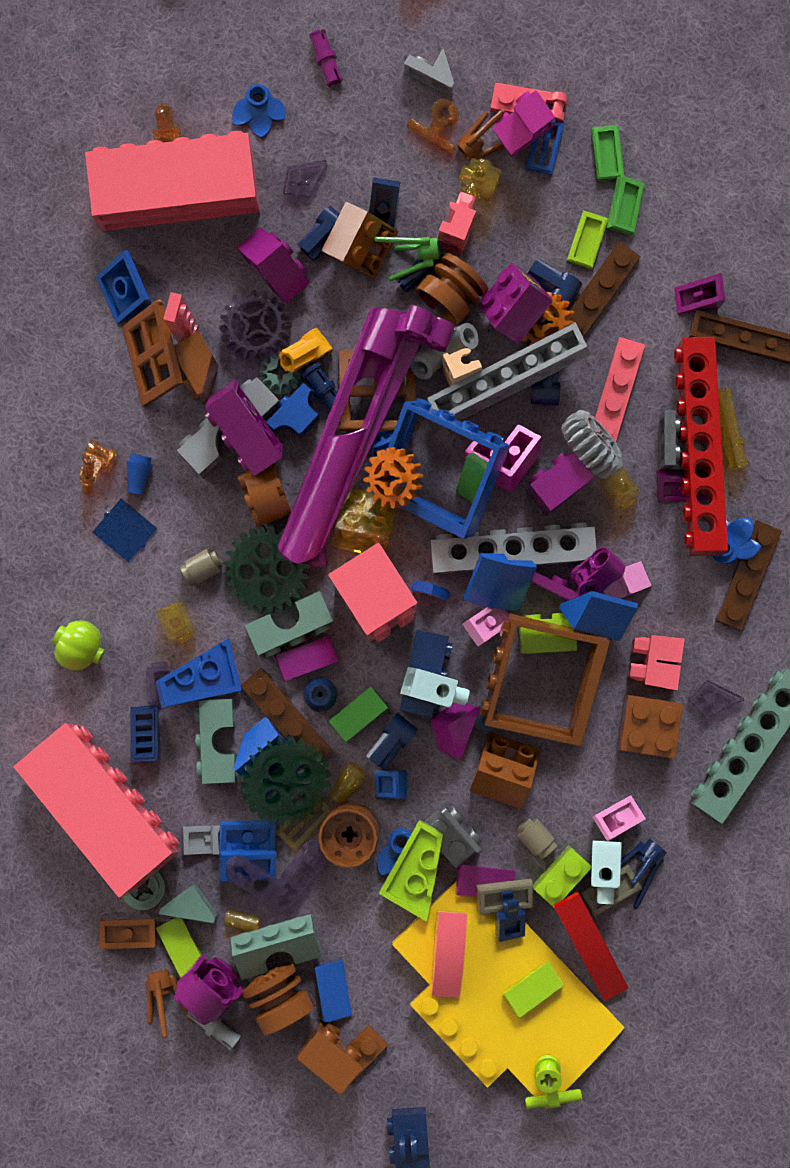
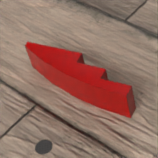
M576 892L554 904L553 906L603 1000L607 1001L627 990L628 986L579 893Z

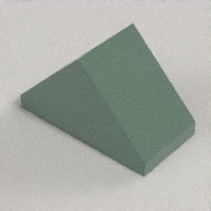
M196 883L166 903L159 911L160 915L215 923L218 916Z

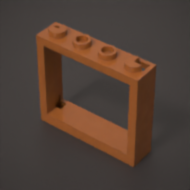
M509 613L508 620L503 621L501 625L500 637H503L501 646L496 647L493 663L496 665L494 673L488 675L486 689L489 692L487 700L483 699L481 702L479 715L482 716L485 726L581 746L610 641L606 637L574 630L571 627ZM517 626L591 643L568 728L494 712Z

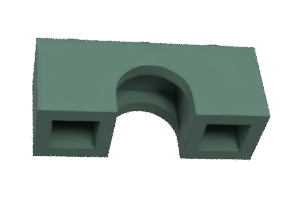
M320 591L295 602L299 611V620L290 629L279 628L270 614L245 625L258 656L265 654L266 658H270L280 653V647L290 643L291 647L306 641L305 635L315 632L317 636L331 629L329 624L334 623V620Z
M234 699L199 701V706H195L194 711L195 722L200 723V734H196V749L201 750V761H197V777L202 778V784L237 782L238 773L233 768L237 754H224L220 752L214 742L215 735L221 728L236 726Z
M311 914L231 937L232 957L242 980L267 973V958L276 952L289 953L293 957L295 964L322 957L320 940Z

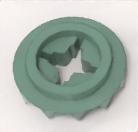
M281 351L268 354L264 361L261 362L259 370L260 381L274 394L290 393L299 385L302 369L294 373L288 371V374L283 375L282 383H280L277 375L269 372L278 369L280 362L278 355Z
M158 871L148 881V888L154 892L153 894L144 892L137 898L139 894V888H137L130 895L123 897L130 907L137 910H148L155 907L163 899L166 886L163 876Z

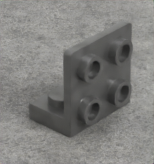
M665 410L659 416V470H685L680 467V453L683 452V442H679L678 438L680 425H682V416H676V411ZM692 416V420L696 424H704V420L700 416ZM699 441L693 442L695 449L706 451L703 443Z
M443 805L425 823L444 833L441 852L457 868L475 851L478 854L483 851L479 845L483 841L471 827L467 830L463 827L461 823L464 819L453 806L448 809Z

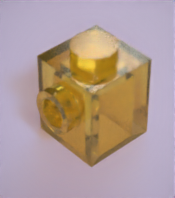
M622 466L621 470L607 479L602 478L597 483L615 510L619 507L626 510L638 502L635 497L641 493L624 466Z
M178 600L155 611L170 642L177 640L178 644H181L193 638L192 633L197 631L184 601Z

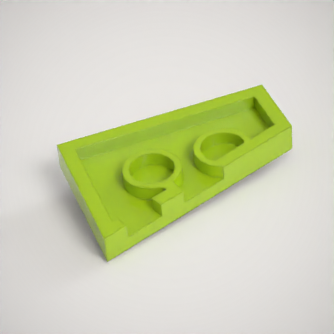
M419 820L379 894L427 922L444 833Z

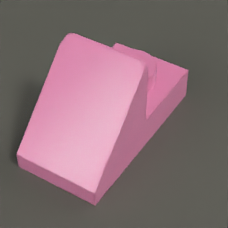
M642 562L626 566L623 576L614 581L601 594L621 599L650 587L651 583Z
M487 607L462 625L476 645L480 646L500 632L503 621L508 620L509 614L506 610Z
M631 795L592 817L607 841L614 839L646 819Z

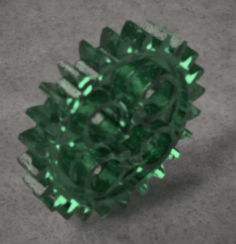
M260 526L258 534L254 528H250V537L245 533H241V543L232 541V545L236 550L226 551L232 558L229 561L223 562L224 565L230 567V570L224 572L223 575L231 577V580L225 585L234 586L235 589L230 595L235 596L239 594L241 596L238 601L239 605L248 601L247 610H252L257 605L259 614L264 612L265 607H267L269 614L274 613L275 606H277L280 612L284 611V602L289 606L295 605L293 596L298 599L303 597L299 592V588L308 589L303 579L311 578L310 574L305 573V569L311 567V564L304 562L297 564L289 561L292 565L291 573L285 575L280 570L281 563L286 559L282 557L277 547L284 529L277 534V527L271 526L268 533L265 526ZM263 543L268 544L271 548V554L268 558H264L260 554V546ZM250 553L253 554L262 565L270 564V572L283 579L286 585L283 586L272 574L264 575L265 569L257 562L251 560L248 555ZM246 564L251 565L254 569V575L251 579H247L243 575L242 571ZM267 581L275 586V593L272 596L264 593L263 586Z
M292 736L288 738L287 743H284L281 737H278L277 745L275 746L268 740V749L264 750L261 747H257L260 755L258 757L250 755L249 757L253 764L244 765L245 771L249 773L241 776L242 781L246 783L241 787L243 794H247L244 800L246 804H251L249 808L252 813L258 811L257 815L260 820L267 816V820L271 825L276 818L280 826L284 825L286 819H289L291 825H294L296 817H299L304 822V814L306 812L312 816L315 815L312 809L314 805L323 807L319 798H328V794L323 788L331 787L330 782L326 780V778L331 776V773L328 769H325L329 764L325 759H322L323 754L320 750L315 751L312 743L306 746V742L302 738L295 744ZM280 763L278 770L268 771L272 764ZM300 765H307L304 772L296 773ZM264 778L270 779V780H266V781L262 782V780H263ZM277 790L273 797L265 798L268 791ZM303 791V795L299 799H292L296 792Z

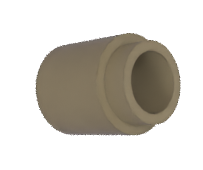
M207 548L187 559L180 569L187 582L193 585L195 583L200 584L220 573L221 569L219 566L223 565L216 551L211 552Z
M528 818L517 828L520 831L517 835L519 840L534 856H538L541 860L557 847V844L554 842L555 837L538 818L533 821Z

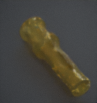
M726 387L724 391L723 388L718 389L720 422L724 437L722 449H725L728 463L725 466L726 471L744 469L750 466V461H746L743 446L746 442L739 433L730 387Z

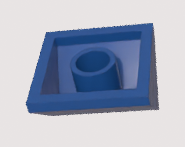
M128 250L123 251L96 276L116 324L135 317L152 304L136 263Z
M594 591L560 604V610L574 630L617 641L621 640L638 609V603Z

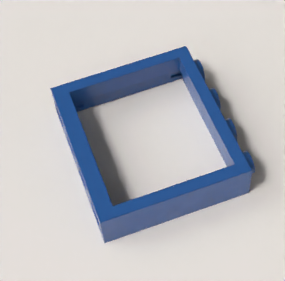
M417 398L416 401L404 402L388 448L395 447L396 451L397 449H405L406 451L417 419L421 415L493 450L466 519L419 496L415 499H409L410 504L401 506L400 504L401 508L463 539L475 536L511 445L503 442V437L492 432H487L486 434L479 431V426L470 421L460 422L454 419L455 414L443 409L437 411L431 408L432 404L426 400ZM388 476L387 478L395 480L396 477Z

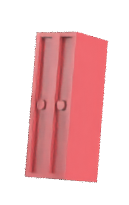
M232 131L224 136L205 134L198 139L179 137L174 139L173 142L165 143L153 140L147 142V145L123 144L120 148L114 149L96 147L93 151L85 152L92 217L101 231L260 213L254 155L248 133Z
M379 542L328 574L370 642L375 639L379 643L391 635V628L397 624L402 628L414 620L417 601Z
M65 723L13 767L119 898L130 895L181 852L177 847L180 843L170 831L166 833L161 828L160 824L162 821L153 810L148 811L142 803L145 800L136 789L131 790L125 784L128 779L119 768L114 769L108 763L110 757L102 747L97 748L90 741L93 739L92 734L84 726L80 727L78 724Z

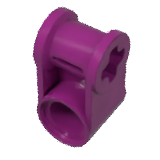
M601 547L595 550L580 565L576 566L572 570L570 577L572 582L578 586L579 596L591 591L601 593L614 581L623 576L625 563L608 548Z

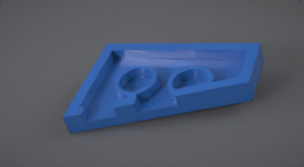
M230 639L224 640L157 680L156 686L161 707L166 708L242 691Z

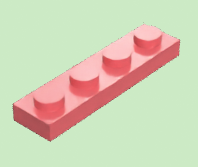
M171 292L163 320L179 343L198 332L199 325H195L196 320L183 296Z
M622 337L618 339L595 414V419L607 429L615 442L645 348V344Z

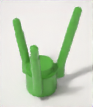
M374 238L375 242L408 244L395 246L394 250H416L418 260H424V262L389 276L388 281L404 277L425 267L434 266V260L441 259L438 238Z

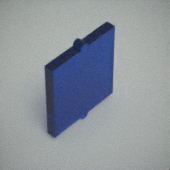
M121 498L109 513H104V519L93 530V533L129 562L140 548H145V542L157 528Z

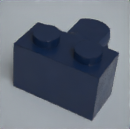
M426 1108L392 1109V1118H387L388 1136L394 1135V1146H389L390 1164H396V1168H430Z

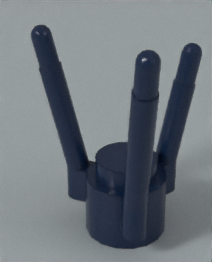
M651 839L645 844L640 841L631 852L621 859V866H623L640 853L638 859L644 864L632 879V886L637 884L648 867L651 868L633 905L635 909L639 907L658 868L664 862L662 858L667 853ZM611 869L605 871L606 876L611 874Z

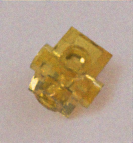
M472 158L469 166L464 165L460 172L458 180L462 181L461 191L476 197L475 200L482 199L490 203L500 181L502 170L493 167V164L488 160Z

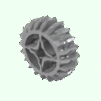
M579 410L566 418V421L562 424L564 439L574 451L573 453L585 464L586 468H589L593 474L603 479H607L621 470L620 468L625 465L622 450L618 447V443L615 442L612 435L594 416H591L589 412Z

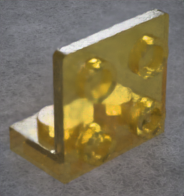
M352 487L338 516L333 547L363 553L379 542L387 554L397 508H391V505L382 507V499L378 501L372 500L375 494Z

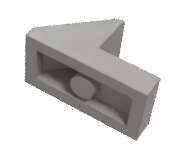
M444 49L440 52L434 66H431L429 61L423 57L417 56L415 58L411 55L408 56L404 63L405 74L450 97L452 96L454 81Z

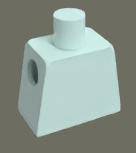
M408 667L400 694L451 707L452 702L465 706L468 701L469 690L458 687V680ZM439 685H441L442 691H441V693L438 695V694H437V687H438Z
M593 841L591 886L597 887V903L614 904V888H620L622 842ZM602 868L611 869L610 880L602 878Z

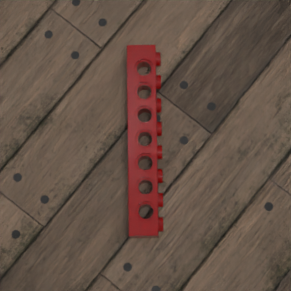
M715 337L682 338L678 347L674 349V362L679 363V373H676L675 385L676 389H680L681 398L677 400V414L682 416V425H680V433L678 435L679 442H683V452L680 453V467L685 469V478H682L681 492L682 495H686V505L683 506V521L688 523V532L684 534V545L686 549L689 548V556H722L728 551ZM689 364H697L701 372L692 371ZM690 390H699L703 398L693 397ZM692 416H700L704 420V424H696L692 420ZM699 441L703 443L706 451L695 449L693 442ZM695 468L704 469L707 473V478L698 477L695 473ZM697 495H705L708 498L709 504H700L697 501ZM698 521L707 522L710 526V532L700 530Z

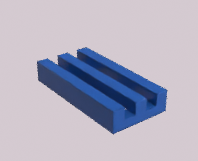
M555 121L554 128L558 129L548 167L543 166L552 128L545 134L538 164L533 163L539 138L532 142L526 170L552 175L564 123Z

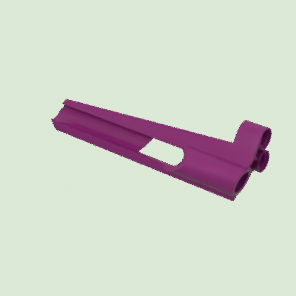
M410 306L408 313L391 309L370 308L277 547L284 559L298 564L313 559L321 553L420 345L436 351L446 352L455 328L454 324L434 317L428 310L417 306ZM373 378L377 383V389L361 429L348 434L334 435L353 386L361 379Z

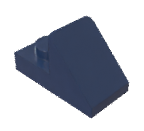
M374 177L369 213L394 228L400 199L401 182Z

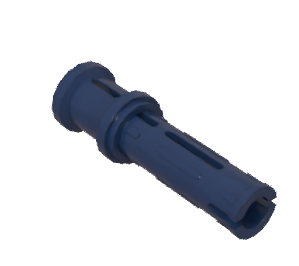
M317 362L306 369L300 377L303 380H307L315 391L314 396L322 399L331 411L337 395L334 381H330L321 370L322 365L320 362ZM351 412V420H356ZM345 431V432L348 434V433H352V432H355V431Z

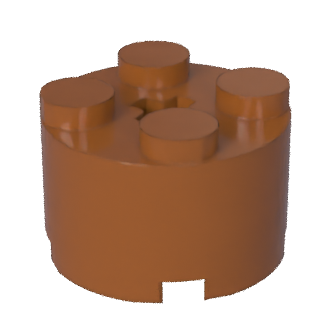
M274 464L255 476L251 471L238 475L242 490H248L244 492V498L249 511L255 509L251 514L256 527L291 514L290 505Z

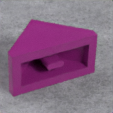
M720 273L674 287L677 314L691 313L696 310H718L726 301L723 276Z
M453 703L451 707L445 708L430 718L439 751L458 759L462 758L480 710L479 707L468 703L465 706Z

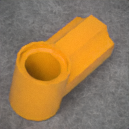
M314 328L307 332L298 342L283 349L278 356L283 369L294 373L312 362H320L319 359L325 354L330 355L334 349L320 330Z

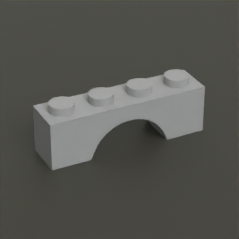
M257 377L253 381L249 379L241 385V388L264 420L277 409L276 406L279 400ZM207 418L199 425L201 429L193 436L191 434L187 435L179 443L180 448L177 450L201 477L205 476L222 460L218 448L222 431L218 425L212 426Z

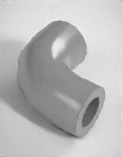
M470 323L455 326L446 352L436 351L423 346L416 353L410 365L413 374L421 379H429L443 365V354L448 353L450 355L461 349L467 348L472 350L476 348L479 340L476 329Z

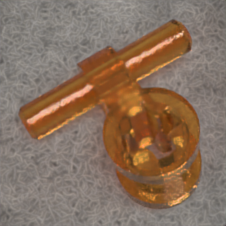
M440 99L432 106L431 114L433 121L429 128L413 118L408 121L407 128L423 137L422 141L428 145H435L451 155L455 150V145L441 137L440 134L445 126H451L456 123L459 117V110L451 101ZM442 108H448V111L451 113L449 118L445 116L442 118L443 115L440 113Z
M168 103L159 104L155 110L158 128L153 129V138L163 143L173 142L174 139L182 137L180 125L175 126L170 105Z
M95 440L89 442L83 454V466L80 469L79 476L83 494L89 495L92 493L93 484L102 470L107 473L111 471L118 456L117 450L113 448L108 450L99 446Z

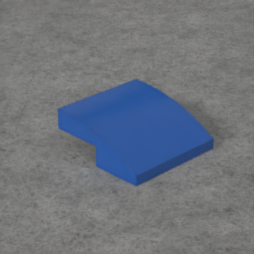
M480 553L464 599L485 607L519 611L537 566L531 560H508L505 554Z
M274 820L220 821V882L275 880L277 854L275 852L276 822Z

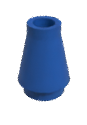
M130 454L129 460H126L127 492L143 494L153 464H151L152 457Z

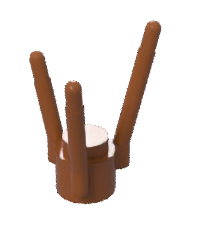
M501 109L475 133L488 116V112L485 111L469 131L459 139L460 142L456 146L468 161L475 158L478 162L484 156L504 147L500 142L482 150L484 142L480 138L504 115V109Z
M168 969L147 974L148 981H145L147 988V1022L149 1024L153 1022L154 995L157 1000L160 1028L164 1039L168 1037L162 995L170 992V986L174 993L177 992L175 975L169 976ZM181 1006L183 1012L187 1015L189 1011L184 1006Z

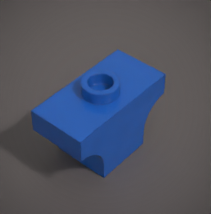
M303 383L290 397L285 396L276 406L278 410L266 422L275 433L281 430H291L302 438L319 420L318 414L309 406L310 398L313 395L311 389Z

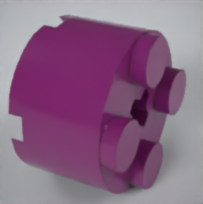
M208 955L199 957L179 979L176 986L177 992L174 994L175 1001L179 1005L184 1006L203 1025H208L210 1022L220 1019L240 997L242 987L238 988L236 983L238 979L236 972L220 958L205 959Z

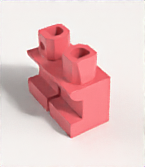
M460 192L456 203L450 201L448 222L442 221L438 233V240L442 249L462 256L474 225L476 211L473 205L476 197Z
M650 635L648 638H633L631 652L645 654L644 665L630 663L628 678L642 681V685L673 691L678 690L681 666L659 663L657 660L676 664L681 663L685 639Z

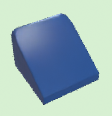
M407 770L375 771V798H407Z

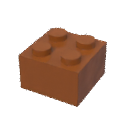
M624 695L616 749L675 759L683 704Z

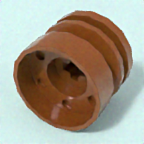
M445 253L441 258L442 264L434 266V271L439 279L432 275H427L416 288V292L432 310L440 302L447 309L441 317L458 326L470 313L466 302L477 305L480 301L479 296L482 297L489 288L470 265L450 253Z
M353 802L340 804L331 810L320 827L318 839L321 851L336 866L350 868L361 865L371 857L376 849L380 834L378 819L363 804ZM348 826H351L354 832H358V834L354 835L353 839H349V835L344 834Z
M293 963L268 970L267 973L253 979L241 991L244 998L257 995L248 1003L249 1008L263 1006L264 1009L255 1016V1021L263 1035L272 1034L304 1017L315 1007L307 989L293 992L292 989L301 982L300 975L287 979L296 971Z

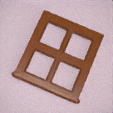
M157 299L123 325L142 406L150 405L183 383L170 329L163 320L165 309L161 299ZM154 316L156 317L161 340L156 344H153L148 320ZM140 326L147 348L142 354H139L134 333ZM163 352L165 353L170 377L162 381L157 357ZM149 362L156 384L150 390H148L143 366Z
M339 350V388L354 350ZM410 368L404 378V386H400L396 397H405V402L416 401L415 375ZM375 380L374 385L353 386L342 413L340 425L337 427L338 430L358 431L361 429L364 420H351L350 397H373L377 389ZM384 420L379 431H394L398 420ZM415 425L413 432L418 431L419 426Z

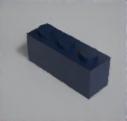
M416 630L409 667L446 677L447 670L442 669L444 658L450 659L453 643L448 642L449 636ZM403 694L399 711L432 717L433 712H439L440 705Z

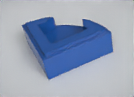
M417 580L413 581L411 588L412 591L447 601L450 595V591L446 588Z

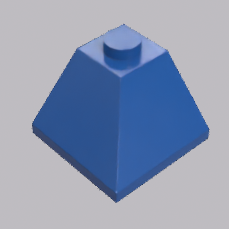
M264 717L244 734L233 768L265 799L306 763L267 717Z

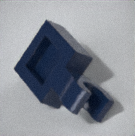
M512 890L501 892L503 912L496 913L495 936L499 942L524 937L526 926L524 910L519 908L518 899H513Z

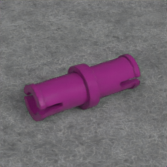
M325 29L313 31L309 37L317 54L315 58L317 65H321L327 86L330 87L332 82L333 85L341 83L343 78L335 61L337 56L335 51L331 50Z

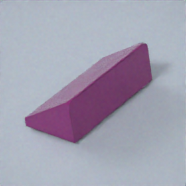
M656 470L657 502L686 501V495H682L681 481L682 478H685V470ZM695 470L698 477L707 478L705 470ZM697 495V501H708L705 495Z
M461 865L457 869L456 895L477 897L476 885L514 881L515 870Z

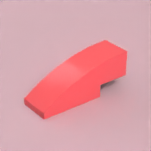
M437 911L431 996L460 997L467 913Z

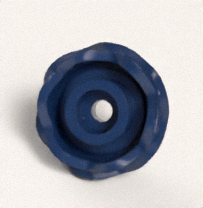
M327 678L312 679L307 683L303 693L305 703L310 709L317 712L331 709L335 705L338 696L337 688ZM319 692L323 693L322 697H318Z

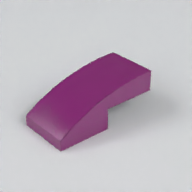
M329 636L274 656L283 682L339 662Z

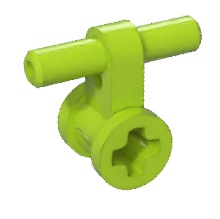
M545 1055L536 1061V1085L539 1090L546 1094L526 1097L525 1102L528 1109L549 1106L551 1109L561 1107L563 1103L582 1100L580 1089L558 1091L562 1080L560 1075L561 1066L557 1058Z

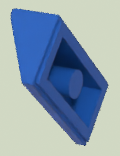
M343 960L316 964L315 972L324 1023L352 1016Z

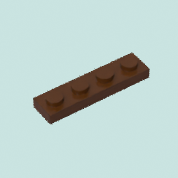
M621 242L616 244L569 310L574 311L569 320L576 322L583 337L641 257Z
M700 310L695 311L688 338L715 337V344L718 346L790 364V334Z
M758 520L754 522L751 540L758 542L761 545V549L753 558L739 560L715 621L742 631L782 532V530Z
M262 668L258 669L241 684L244 691L311 768L332 751L331 747Z

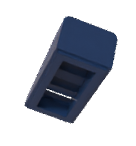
M158 705L130 707L131 762L161 760ZM152 714V719L137 720V715ZM152 725V730L138 731V726ZM152 736V741L138 742V737ZM152 747V752L139 753V748Z

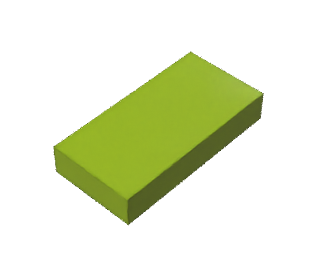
M583 210L566 262L592 270L609 218Z
M175 917L156 927V930L181 978L202 954L184 918Z
M546 961L502 993L517 1017L521 1018L563 987L564 984L551 964Z

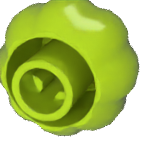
M82 620L70 622L67 627L61 625L51 645L55 646L54 656L57 662L62 667L72 671L83 670L92 663L98 664L105 652L101 648L102 636L100 631L93 624Z

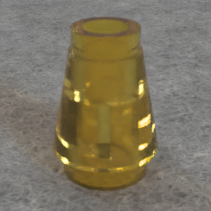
M349 762L347 766L344 765L330 796L338 803L343 804L345 800L366 782V771L353 762Z

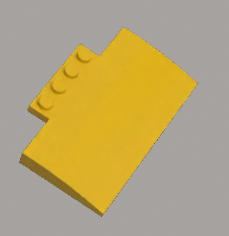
M456 880L431 904L427 922L417 917L392 941V945L429 984L410 1005L487 1088L508 1068L533 1096L545 1095L546 1093L539 1090L536 1085L535 1064L540 1057L551 1055L558 1059L561 1066L560 1075L562 1083L558 1091H566L625 1027L527 923L524 937L499 942L495 936L496 913L479 915L477 897L456 895ZM437 911L467 913L460 997L431 996ZM548 961L564 986L521 1018H518L502 993Z

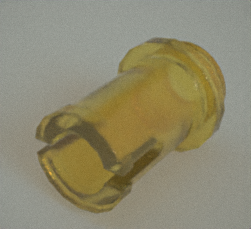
M229 908L224 919V925L250 932L259 928L261 918L256 917L255 913L249 915Z

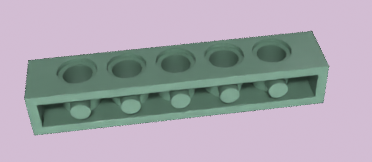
M782 669L781 672L777 670L768 681L771 687L766 694L761 693L753 703L755 710L751 716L746 715L737 726L740 732L735 739H728L722 748L724 755L720 761L715 760L706 771L709 777L704 784L698 783L691 793V797H693L691 804L718 823L723 824L790 726V669ZM779 692H783L787 698L785 705L782 707L778 706L775 700ZM764 714L769 715L771 718V725L767 729H763L760 725V719ZM751 736L756 741V747L753 751L748 752L745 749L744 743ZM734 759H737L741 766L736 774H732L729 771V763ZM717 782H722L725 786V792L723 795L716 797L713 787Z

